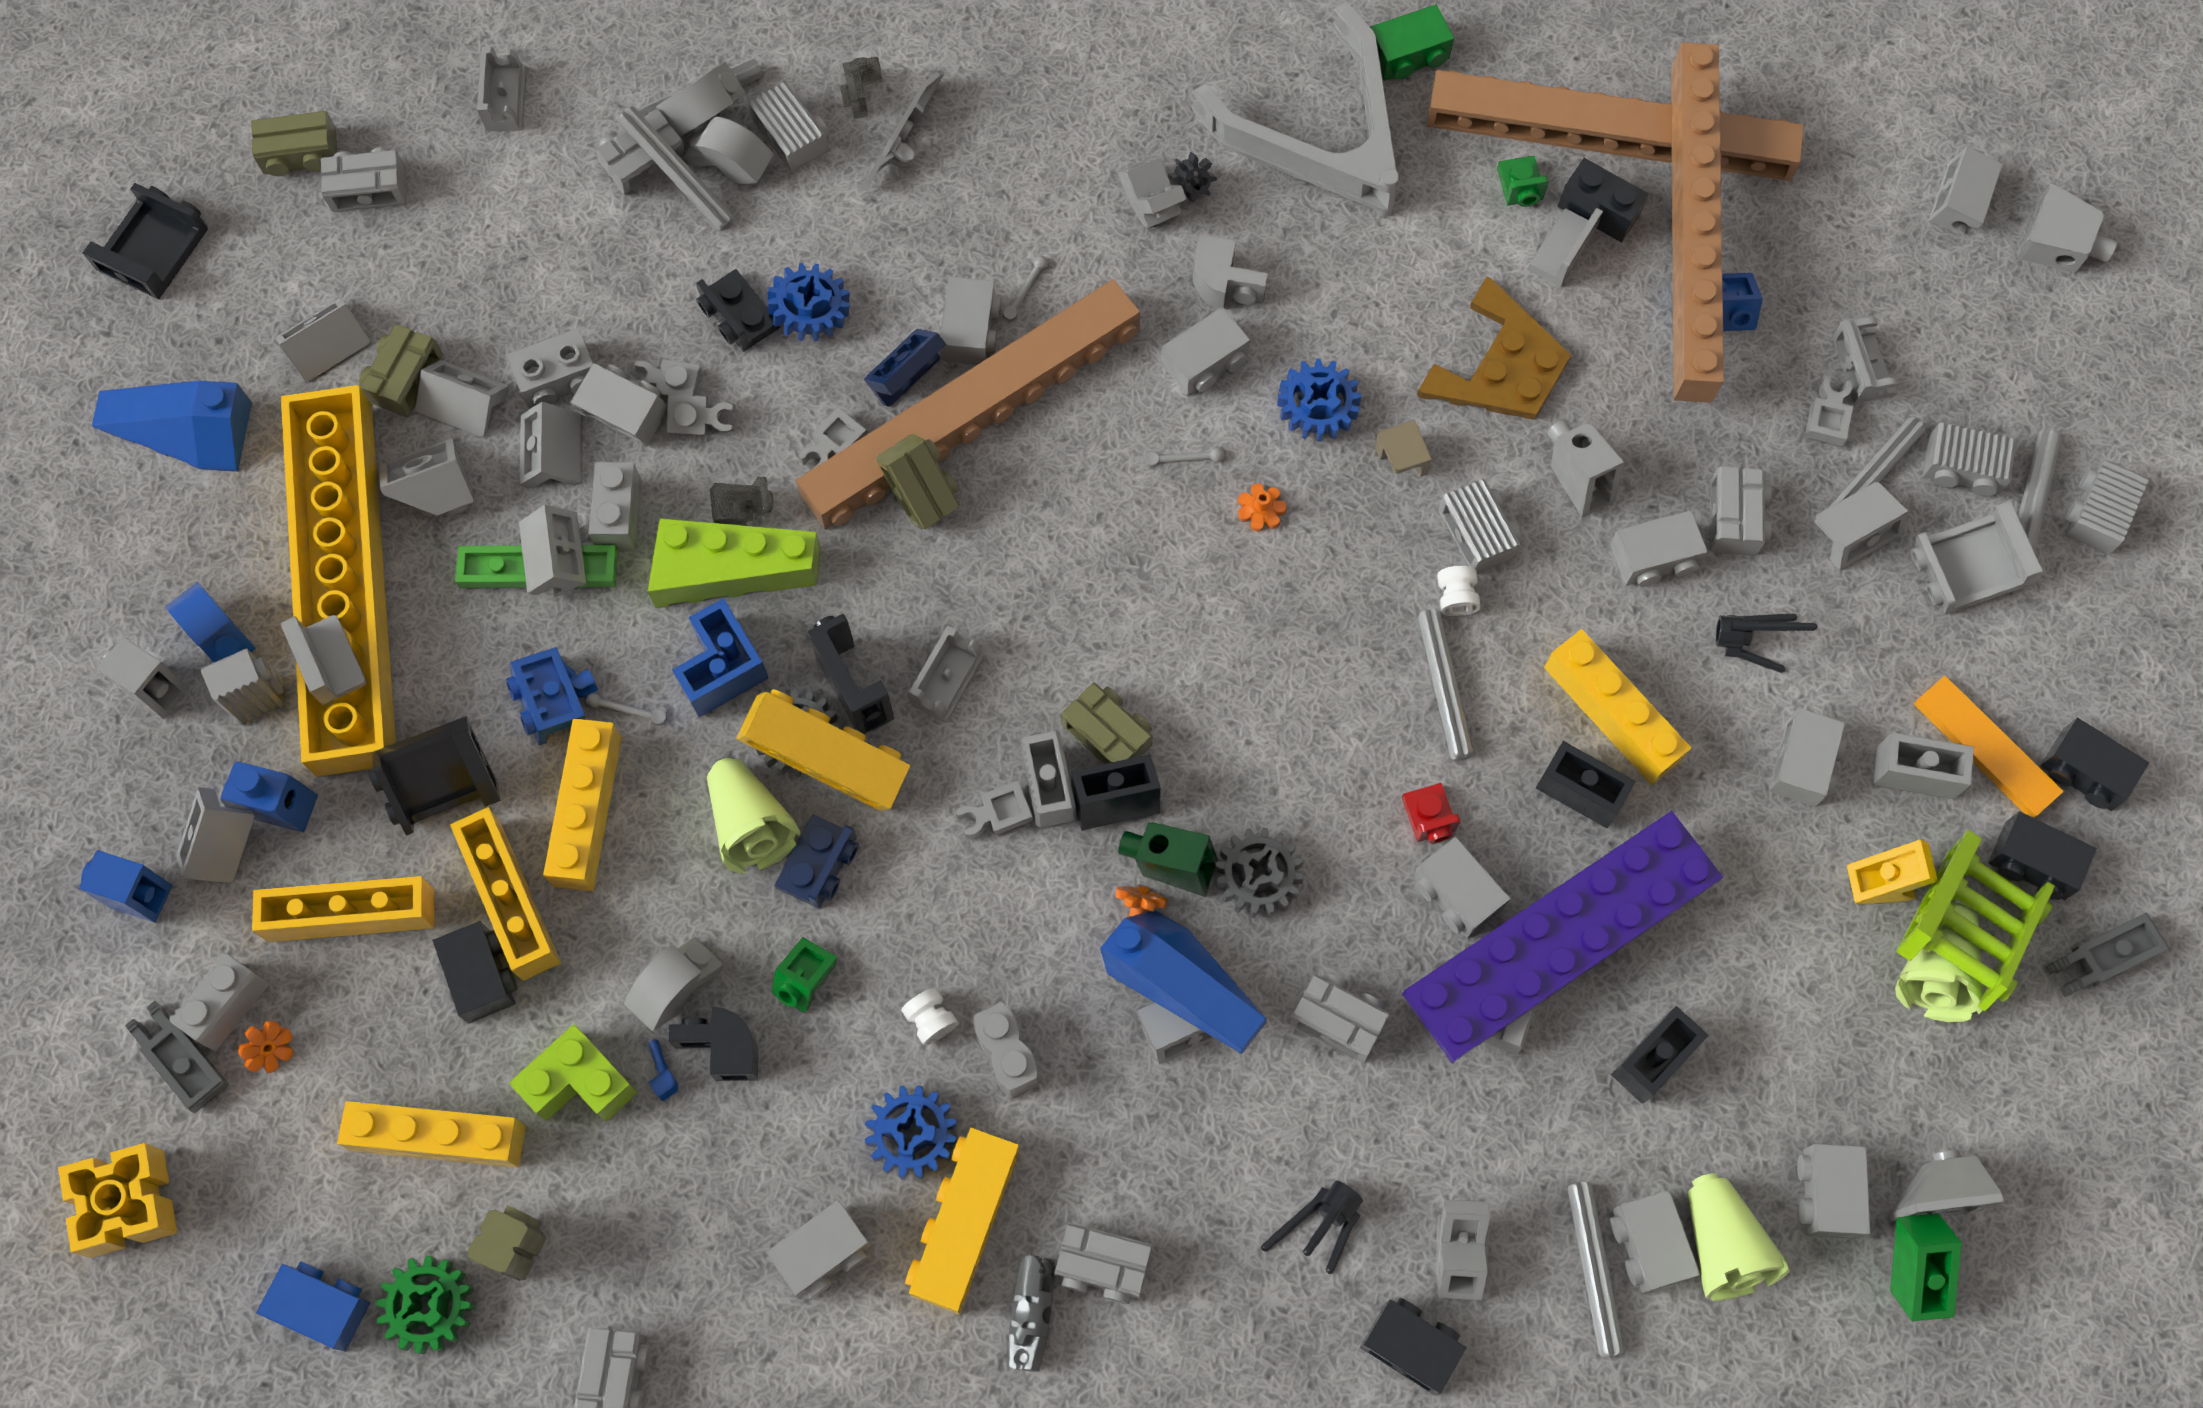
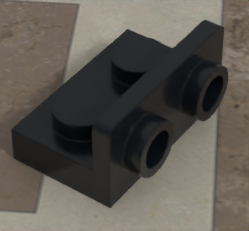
M737 269L731 271L710 286L703 279L696 282L700 295L696 298L699 307L708 318L714 315L720 322L717 327L729 345L736 342L744 352L780 328V326H774L773 315L768 314L767 306Z

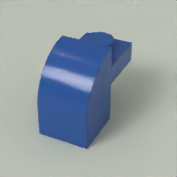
M198 581L165 606L180 627L213 662H217L246 648L250 652L256 649Z

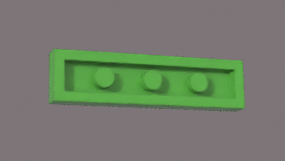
M522 545L458 546L455 583L459 588H527ZM581 545L586 584L577 587H616L618 549L616 545Z

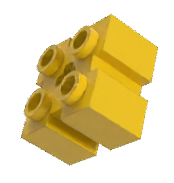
M142 1143L110 1152L112 1163L89 1158L58 1167L63 1201L74 1204L76 1208V1215L66 1218L71 1253L94 1258L125 1249V1238L146 1243L178 1233L173 1202L171 1199L160 1196L159 1186L169 1184L164 1150L147 1143Z

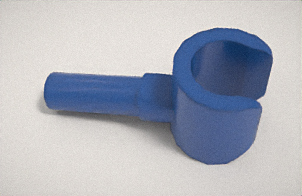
M563 661L575 693L579 698H583L598 690L589 669L576 675L575 671Z
M652 1040L648 1044L659 1075L648 1083L660 1100L665 1101L678 1091L679 1085L665 1063L659 1041Z

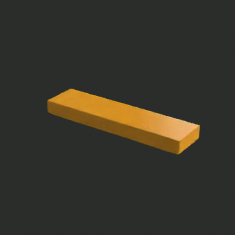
M1945 675L1913 703L1952 743L1973 746V763L2024 814L2035 818L2064 792Z

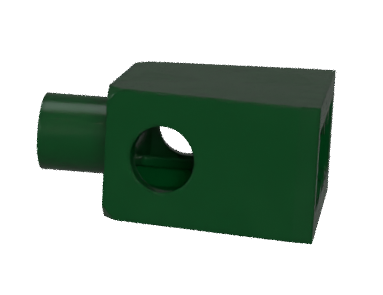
M1154 822L1147 824L1143 836L1125 831L1121 837L1118 849L1119 855L1136 859V863L1144 877L1206 897L1215 871L1216 862H1218L1209 835Z

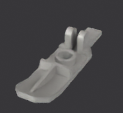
M942 70L936 71L921 84L862 188L867 190L876 173L890 163L899 168H906L910 165L915 156L914 150L902 142H904L913 124L917 123L936 85L945 73Z

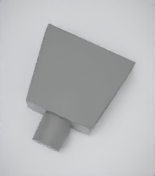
M2051 183L2037 202L2016 258L2077 272L2088 256L2107 263L2117 246V241L2098 234L2104 218L2101 210Z
M1561 420L1551 426L1547 433L1554 443L1551 468L1580 516L1584 517L1614 503L1624 464L1619 455L1592 424L1586 423L1572 429L1566 420Z

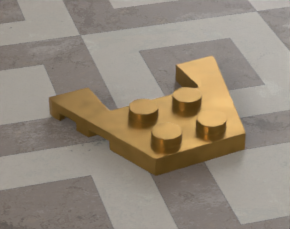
M1486 277L1473 298L1470 309L1503 325L1470 381L1434 364L1418 389L1417 396L1431 400V398L1450 401L1449 404L1464 406V404L1487 408L1486 411L1535 420L1569 362L1571 354L1493 279Z

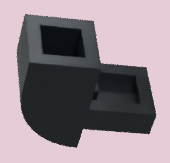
M712 1007V1024H707V1020L704 1018L691 1017L681 1019V1024L669 1025V1042L675 1049L711 1048L710 1075L715 1081H758V1045L749 1027L737 1014L724 1008Z

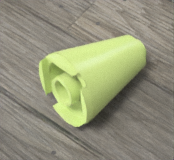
M724 758L717 761L707 775V782L720 855L724 865L730 871L747 873L746 866L757 864L758 869L762 870L781 861L797 845L794 838L796 834L800 836L801 833L797 822L742 760Z
M1950 902L1956 906L1954 911L1979 927V919L1974 911L1963 903ZM1945 924L1942 927L1938 926V929L1943 931L1942 937L1982 963L1981 948ZM1922 949L1911 962L1908 960L1897 980L1895 991L1898 1000L1910 1010L1912 1003L1928 1009L1924 1015L1927 1018L1945 1022H1965L1971 1020L1973 1012L1977 1011L1978 1014L1982 1012V1009L1977 1006L1984 993L1983 984L1933 950L1926 952Z
M1711 1173L1698 1177L1692 1182L1694 1187L1687 1192L1702 1287L1707 1299L1711 1297L1712 1301H1724L1755 1292L1753 1286L1760 1284L1764 1280L1767 1286H1770L1790 1272L1786 1259L1728 1178H1718L1716 1173Z

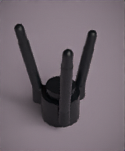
M1793 613L1752 616L1720 615L1716 627V647H1725V656L1738 657L1782 673L1785 671L1783 665L1741 649L1743 645L1750 646L1753 631H1815L1818 626L1816 623L1789 622L1797 619V615Z
M1336 1180L1329 1190L1322 1187L1312 1201L1262 1244V1251L1267 1252L1319 1206H1322L1319 1213L1324 1217V1220L1311 1237L1303 1253L1305 1256H1310L1332 1224L1340 1227L1344 1222L1326 1267V1272L1333 1274L1351 1230L1361 1216L1357 1209L1363 1202L1362 1197L1341 1181Z

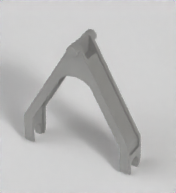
M1344 2L1333 8L1340 18L1333 22L1331 30L1359 64L1369 139L1359 148L1345 153H1330L1232 114L1207 84H1203L1192 91V94L1198 100L1191 105L1193 112L1223 148L1375 209L1379 216L1388 217L1393 213L1399 174L1395 166L1376 35L1349 3Z

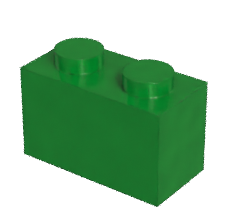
M1437 4L1370 26L1376 35L1383 81L1394 77L1396 79H1404L1415 70L1426 66L1430 68L1438 67L1450 58L1454 37Z
M1939 1213L1897 1217L1890 1292L1912 1322L1954 1318L1962 1242Z

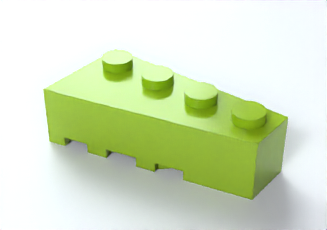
M660 518L648 594L655 608L687 601L695 603L709 598L729 596L730 598L758 591L772 592L815 586L817 584L821 546L817 532Z

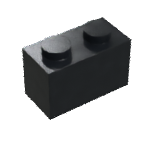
M1583 158L1565 184L1558 207L1562 210L1566 208L1587 220L1590 219L1595 209L1599 208L1603 211L1597 229L1622 243L1640 217L1649 193Z
M2077 717L2061 731L2040 767L2047 770L2050 778L2058 784L2072 786L2085 794V799L2091 805L2101 809L2107 808L2112 811L2127 801L2150 762Z
M1562 741L1537 784L1536 789L1601 826L1608 828L1619 813L1636 781Z
M1150 754L1071 771V787L1081 831L1160 814L1161 787Z
M2019 811L2005 822L1988 864L1999 868L1998 872L2003 877L2013 881L2024 880L2038 887L2037 891L2049 882L2055 886L2050 899L2066 900L2080 891L2097 848Z
M481 921L433 939L458 1016L469 1024L516 1005L512 992L518 990L517 983L509 967L503 969L499 955L504 952L495 930L490 931Z
M1675 1006L1610 1075L1643 1104L1656 1094L1709 1035L1679 1007Z
M1399 1298L1397 1303L1389 1299L1381 1309L1360 1348L1434 1396L1441 1394L1467 1347L1458 1342L1460 1335L1450 1327L1440 1322H1437L1434 1327L1421 1319L1422 1311L1412 1303L1402 1298Z

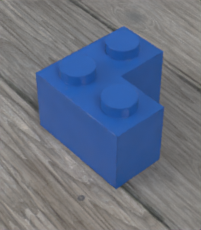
M724 598L688 617L705 651L672 669L700 718L767 680L769 677L762 660Z

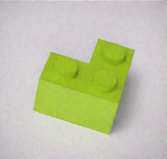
M575 1024L568 1028L509 1082L531 1109L546 1121L578 1093L593 1111L607 1122L638 1093Z

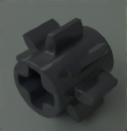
M1190 152L1188 159L1183 161L1176 158L1175 163L1177 166L1175 171L1168 174L1172 181L1178 183L1177 185H1182L1184 193L1186 192L1191 202H1195L1198 195L1205 194L1209 196L1210 192L1208 189L1210 184L1217 180L1215 175L1207 172L1212 163L1207 158L1202 159L1198 163V157L1193 152ZM1194 171L1198 173V176H1194ZM1187 178H1191L1190 184L1187 182Z

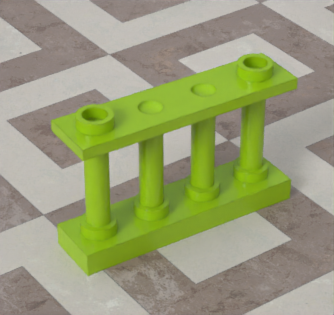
M1967 830L1944 857L1936 873L1938 882L1930 884L1896 952L1911 962L1922 949L1926 952L1933 950L1987 986L1977 1006L1986 1011L1997 999L2001 1002L2006 1001L2016 988L2018 981L2013 979L2014 974L2036 926L2043 922L2053 907L2048 900L2055 886L2047 882L2032 897L1979 862L1980 857L1975 853L1982 838ZM1963 876H1972L2022 909L2019 919H2016L1967 886L1968 881L1963 879ZM1956 899L2009 933L2011 936L2007 944H2004L1954 911L1956 906L1950 902H1954ZM1945 924L1999 960L1995 970H1992L1942 937L1943 931L1938 929V926L1942 927Z

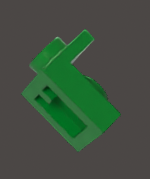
M1535 155L1498 162L1497 170L1507 206L1519 204L1522 207H1528L1544 199L1549 182L1547 176H1540Z
M802 937L775 969L771 993L784 1005L795 1007L805 1013L811 1006L813 994L835 968L837 956Z

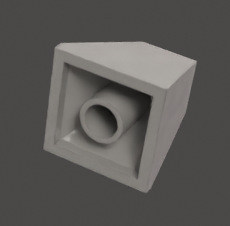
M453 437L379 465L380 489L383 495L436 516L447 513V515L458 514L466 510L469 504L474 502L473 490Z
M1959 1150L1943 1151L1933 1154L1934 1161L1920 1166L1889 1212L1890 1222H1896L1897 1217L1935 1213H1939L1941 1216L1973 1213L2002 1203L2004 1200L2002 1192L1976 1155L1960 1157Z

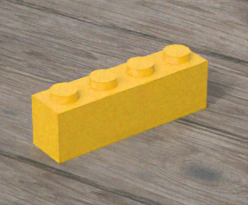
M1583 629L1579 630L1551 653L1544 666L1547 672L1651 786L1681 763L1692 749Z
M772 690L771 693L764 692L756 696L736 737L737 740L879 811L891 809L911 766L900 760L901 753L885 745H879V748H876L864 742L866 736L855 729L844 727L841 730L829 724L831 718L818 710L808 708L806 712L794 706V699L783 692Z
M573 719L543 873V876L553 887L594 891L622 739L614 723Z
M487 807L450 824L511 970L522 981H525L561 964L498 817Z
M422 876L253 890L252 931L267 942L435 928V888Z
M345 1101L337 1144L354 1152L519 1168L526 1125L512 1117Z
M971 1127L967 1138L959 1137L951 1159L957 1162L952 1178L944 1177L937 1194L936 1201L942 1203L936 1219L931 1217L928 1219L921 1237V1242L927 1244L921 1261L917 1259L912 1261L906 1277L905 1284L911 1286L909 1291L911 1297L960 1315L1020 1152L1018 1144Z

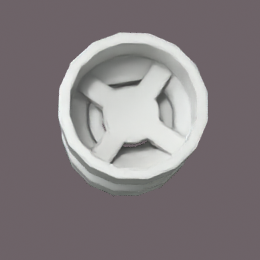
M1464 565L1452 566L1438 572V586L1444 591L1440 599L1442 614L1446 616L1471 615L1480 610V596L1474 589L1478 583L1477 570L1475 568Z
M936 987L918 994L907 1002L901 1010L909 1022L916 1023L918 1028L917 1036L924 1046L935 1043L952 1032L959 1024L954 1014L942 1007L943 997Z

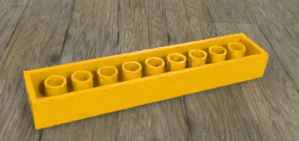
M354 385L281 396L293 617L296 616L306 628L332 615L337 616L367 680L365 686L322 705L309 692L296 662L301 763L316 777L373 768L372 752L396 743L373 407L361 387Z

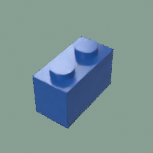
M97 850L93 859L85 865L82 871L81 884L78 889L111 909L156 923L173 885L143 864Z
M302 1261L299 1262L297 1268L281 1264L256 1314L332 1349L346 1352L371 1303L359 1297L362 1288L339 1278L335 1286L321 1280L324 1273L323 1270Z

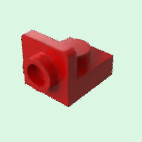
M1442 783L1402 795V800L1417 842L1429 839L1430 844H1437L1453 837L1452 832L1456 831L1461 821L1458 814L1452 813Z

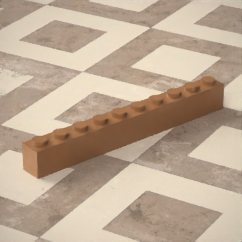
M1681 42L1671 67L1673 395L1675 401L1712 403L1724 383L1719 45Z
M1436 70L1426 127L1672 163L1671 103L1663 104L1644 101L1640 98L1615 97L1601 92L1575 91L1566 87L1541 86L1527 81L1514 82L1497 79L1493 76L1467 75L1453 70ZM1720 112L1721 171L1791 181L1801 161L1804 124L1791 123L1783 119L1757 118L1749 114L1737 115Z
M1112 279L796 479L801 498L825 530L833 524L835 526L845 524L852 518L855 510L865 504L869 506L876 504L885 496L886 491L891 488L875 460L876 456L888 448L894 447L896 443L908 435L915 434L925 441L930 439L941 455V459L937 461V463H940L949 455L950 450L958 444L973 442L980 436L983 428L993 422L996 424L1004 422L1012 415L1013 409L1022 403L1030 404L1037 401L1044 394L1047 387L1055 382L1062 384L1068 381L1075 374L1076 369L1087 362L1089 364L1096 363L1104 357L1108 348L1118 342L1125 344L1133 339L1140 326V311L1116 281Z

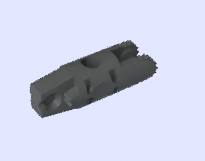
M1025 1254V1257H1022V1261H1020V1270L1018 1271L1017 1285L1014 1293L1009 1331V1367L1022 1371L1038 1372L1049 1334L1055 1267L1054 1262L1044 1257L1041 1259L1033 1254Z

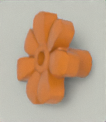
M1261 483L1253 484L1251 486V495L1245 492L1239 495L1237 503L1242 508L1238 510L1237 515L1242 522L1251 519L1250 528L1253 531L1260 532L1263 529L1264 523L1270 529H1275L1280 524V519L1277 515H1284L1286 513V502L1277 501L1280 497V491L1277 488L1271 487L1264 491Z
M1138 885L1137 889L1132 886H1119L1115 892V897L1124 900V905L1131 908L1129 917L1146 913L1147 910L1154 911L1156 907L1165 909L1168 902L1166 897L1156 892H1150L1151 887Z
M266 1021L262 1030H259L256 1026H251L245 1032L249 1043L241 1044L238 1048V1054L242 1059L246 1060L244 1065L248 1070L257 1072L263 1066L267 1073H272L279 1067L278 1058L288 1061L292 1057L294 1051L286 1044L292 1040L293 1035L286 1027L281 1028L276 1021Z

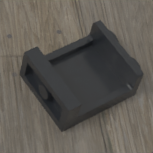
M134 183L130 190L137 200L108 242L102 247L90 241L82 253L96 271L159 300L208 228L200 217L201 212L191 203L184 200L178 203L171 200L167 194L154 186H150L147 189Z
M841 614L837 617L827 616L819 620L813 629L808 631L816 659L854 729L866 734L894 720L889 695L881 680L858 691L839 656L855 647L845 615Z
M467 716L372 752L373 768L368 769L372 785L377 792L384 791L389 801L385 803L387 814L394 826L401 825L406 836L414 833V824L416 822L481 797L485 807L501 801L497 779Z

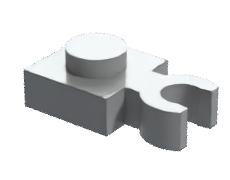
M663 359L661 368L656 369L647 361H635L636 371L647 373L646 378L642 381L659 389L662 392L659 396L662 400L668 401V394L696 396L702 372L700 365ZM636 379L630 380L631 382L639 385L641 382V380Z
M1827 375L1819 387L1821 398L1815 397L1811 403L1805 437L1843 446L1847 441L1853 406L1842 403L1852 391V382L1846 380L1841 392H1836L1830 387L1831 376Z
M668 394L667 433L707 435L708 424H712L719 431H732L735 429V425L724 424L720 420V413L725 409L734 410L736 405L730 402H720L713 408H709V396Z
M837 407L812 433L813 440L817 444L809 445L800 452V463L804 466L810 459L818 458L820 462L815 466L817 467L866 436L867 430Z
M1018 781L981 794L980 798L983 806L979 808L966 805L956 811L958 820L966 817H972L976 820V824L973 827L963 830L966 839L977 838L982 834L984 828L990 825L996 836L1033 821V816Z

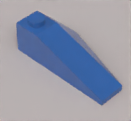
M190 381L99 391L92 426L126 441L153 449L167 457L171 456L186 462L188 465L198 469L238 472L252 402L239 384L232 382Z
M1156 910L1126 917L1100 947L1105 969L1109 976L1243 1054L1267 1023L1264 1015L1189 929Z

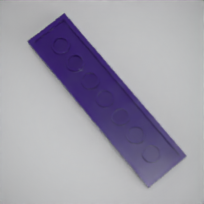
M1670 811L1405 989L1402 995L1450 1062L1454 1063L1718 883L1723 876L1673 811Z

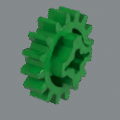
M426 1256L423 1266L416 1259H408V1271L406 1272L395 1267L392 1272L396 1281L393 1284L385 1282L381 1284V1288L388 1292L387 1298L376 1300L375 1304L386 1310V1314L376 1319L377 1323L391 1326L384 1337L391 1341L401 1337L398 1348L408 1351L414 1343V1350L417 1354H425L428 1344H430L434 1351H443L444 1338L457 1342L459 1337L455 1329L458 1326L469 1327L471 1324L463 1317L464 1311L475 1309V1304L465 1301V1296L474 1291L473 1286L460 1284L465 1278L466 1273L460 1269L450 1273L453 1262L443 1259L437 1267V1260L433 1256ZM431 1275L440 1277L438 1281L434 1280L429 1285H423L417 1280L420 1277ZM403 1295L402 1309L399 1311V1302ZM423 1296L431 1298L428 1302L431 1310L428 1313L420 1311L423 1307L420 1299ZM453 1297L452 1310L450 1315H448V1302ZM422 1324H427L434 1329V1332L424 1335H417L411 1331L417 1329Z

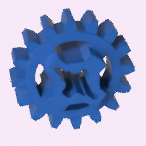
M799 263L797 272H793L792 269L786 267L784 268V278L780 276L774 277L773 287L768 288V314L773 315L774 326L784 324V334L786 336L795 331L798 332L799 341H803L806 334H811L813 340L818 341L819 333L824 332L825 335L831 337L833 336L834 326L843 328L844 317L849 316L850 293L849 290H844V280L842 278L833 280L832 269L821 273L819 272V264L815 263L812 270H806L804 264Z
M1320 358L1316 359L1314 367H1309L1305 361H1302L1299 373L1294 369H1290L1287 380H1281L1279 388L1281 394H1278L1277 406L1283 407L1281 408L1280 418L1281 420L1291 419L1289 424L1291 432L1297 428L1303 429V439H1306L1310 432L1316 433L1318 442L1322 441L1324 433H1329L1333 439H1336L1339 427L1342 430L1348 431L1351 426V419L1356 420L1360 408L1357 406H1360L1362 398L1360 393H1356L1358 381H1347L1350 370L1346 368L1341 372H1337L1335 370V361H1332L1328 367L1322 366ZM1295 392L1298 394L1297 398L1301 401L1298 408L1294 401ZM1339 393L1343 396L1344 407L1341 406V400L1337 397Z
M918 1085L916 1087L914 1095H909L905 1086H900V1097L894 1099L892 1095L886 1092L884 1098L887 1104L883 1108L874 1104L871 1107L878 1117L876 1120L865 1122L866 1128L874 1131V1135L865 1138V1143L867 1146L878 1147L871 1157L874 1162L885 1158L886 1161L883 1166L885 1173L889 1174L897 1167L899 1168L901 1180L906 1179L909 1171H914L917 1178L921 1180L924 1175L923 1168L929 1166L933 1172L937 1173L939 1168L936 1160L939 1157L948 1161L951 1159V1155L945 1147L946 1145H956L957 1137L948 1134V1130L957 1127L956 1119H945V1116L951 1111V1107L948 1103L937 1106L939 1100L937 1092L934 1091L928 1098H925L922 1086ZM907 1106L906 1112L895 1119L889 1118L896 1110ZM925 1108L935 1115L940 1129L927 1125L924 1120ZM915 1118L916 1126L922 1134L921 1136L914 1135L912 1142H909V1146H907V1140L904 1134L901 1133V1130L909 1129ZM883 1137L897 1142L899 1145L898 1158L888 1151ZM926 1146L934 1147L929 1154L915 1160L917 1152Z

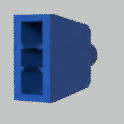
M235 762L221 794V801L226 807L252 810L254 820L303 833L318 798V794L288 774L242 762ZM293 797L291 805L286 809L285 800Z

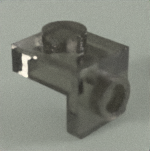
M861 57L842 63L846 84L840 85L844 108L851 106L854 119L868 117L863 85L883 82L878 57Z
M758 476L752 485L714 483L710 488L713 523L756 527L762 523L773 509L774 498L772 491L768 490L767 477Z

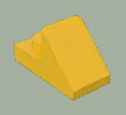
M1921 839L1847 864L1854 901L1859 905L1911 901L1916 899L1914 889L1938 882L1929 843Z

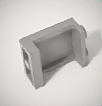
M2011 501L1995 506L1991 515L1929 537L1926 532L1918 534L1915 548L1911 549L1917 569L1919 571L1926 570L1931 582L1926 587L1933 605H1941L1945 615L2036 584L2043 572Z

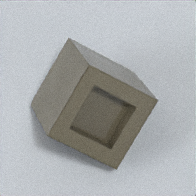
M1415 420L1378 432L1375 449L1380 460L1388 458L1394 473L1399 474L1417 468L1420 477L1428 474L1432 458Z

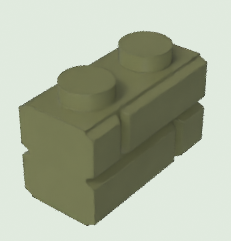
M327 111L251 120L252 154L263 174L285 176L289 171L301 169L318 172L321 171V158L333 157L337 153L336 127Z
M395 324L389 335L385 334L380 338L377 345L378 355L372 366H366L361 372L359 385L371 404L409 418L417 402L421 370L438 362L443 353L436 340L417 331L413 332L409 328Z
M910 434L896 443L894 447H890L876 456L875 460L910 522L922 530L927 529L939 521L941 517H945L959 508L960 503L955 496L959 488L947 471L944 473L941 471L937 463L941 459V455L930 439L925 441L915 434Z
M1095 682L1092 683L1061 714V725L1103 764L1142 756L1152 746L1153 735L1150 733L1152 731L1150 724L1140 714L1135 713L1131 716L1121 707L1123 700L1108 686L1102 689Z
M507 1205L504 1213L496 1209L488 1211L479 1228L482 1234L475 1236L467 1251L469 1259L518 1281L526 1280L534 1264L532 1257L538 1256L547 1238L543 1232L537 1230L541 1221Z

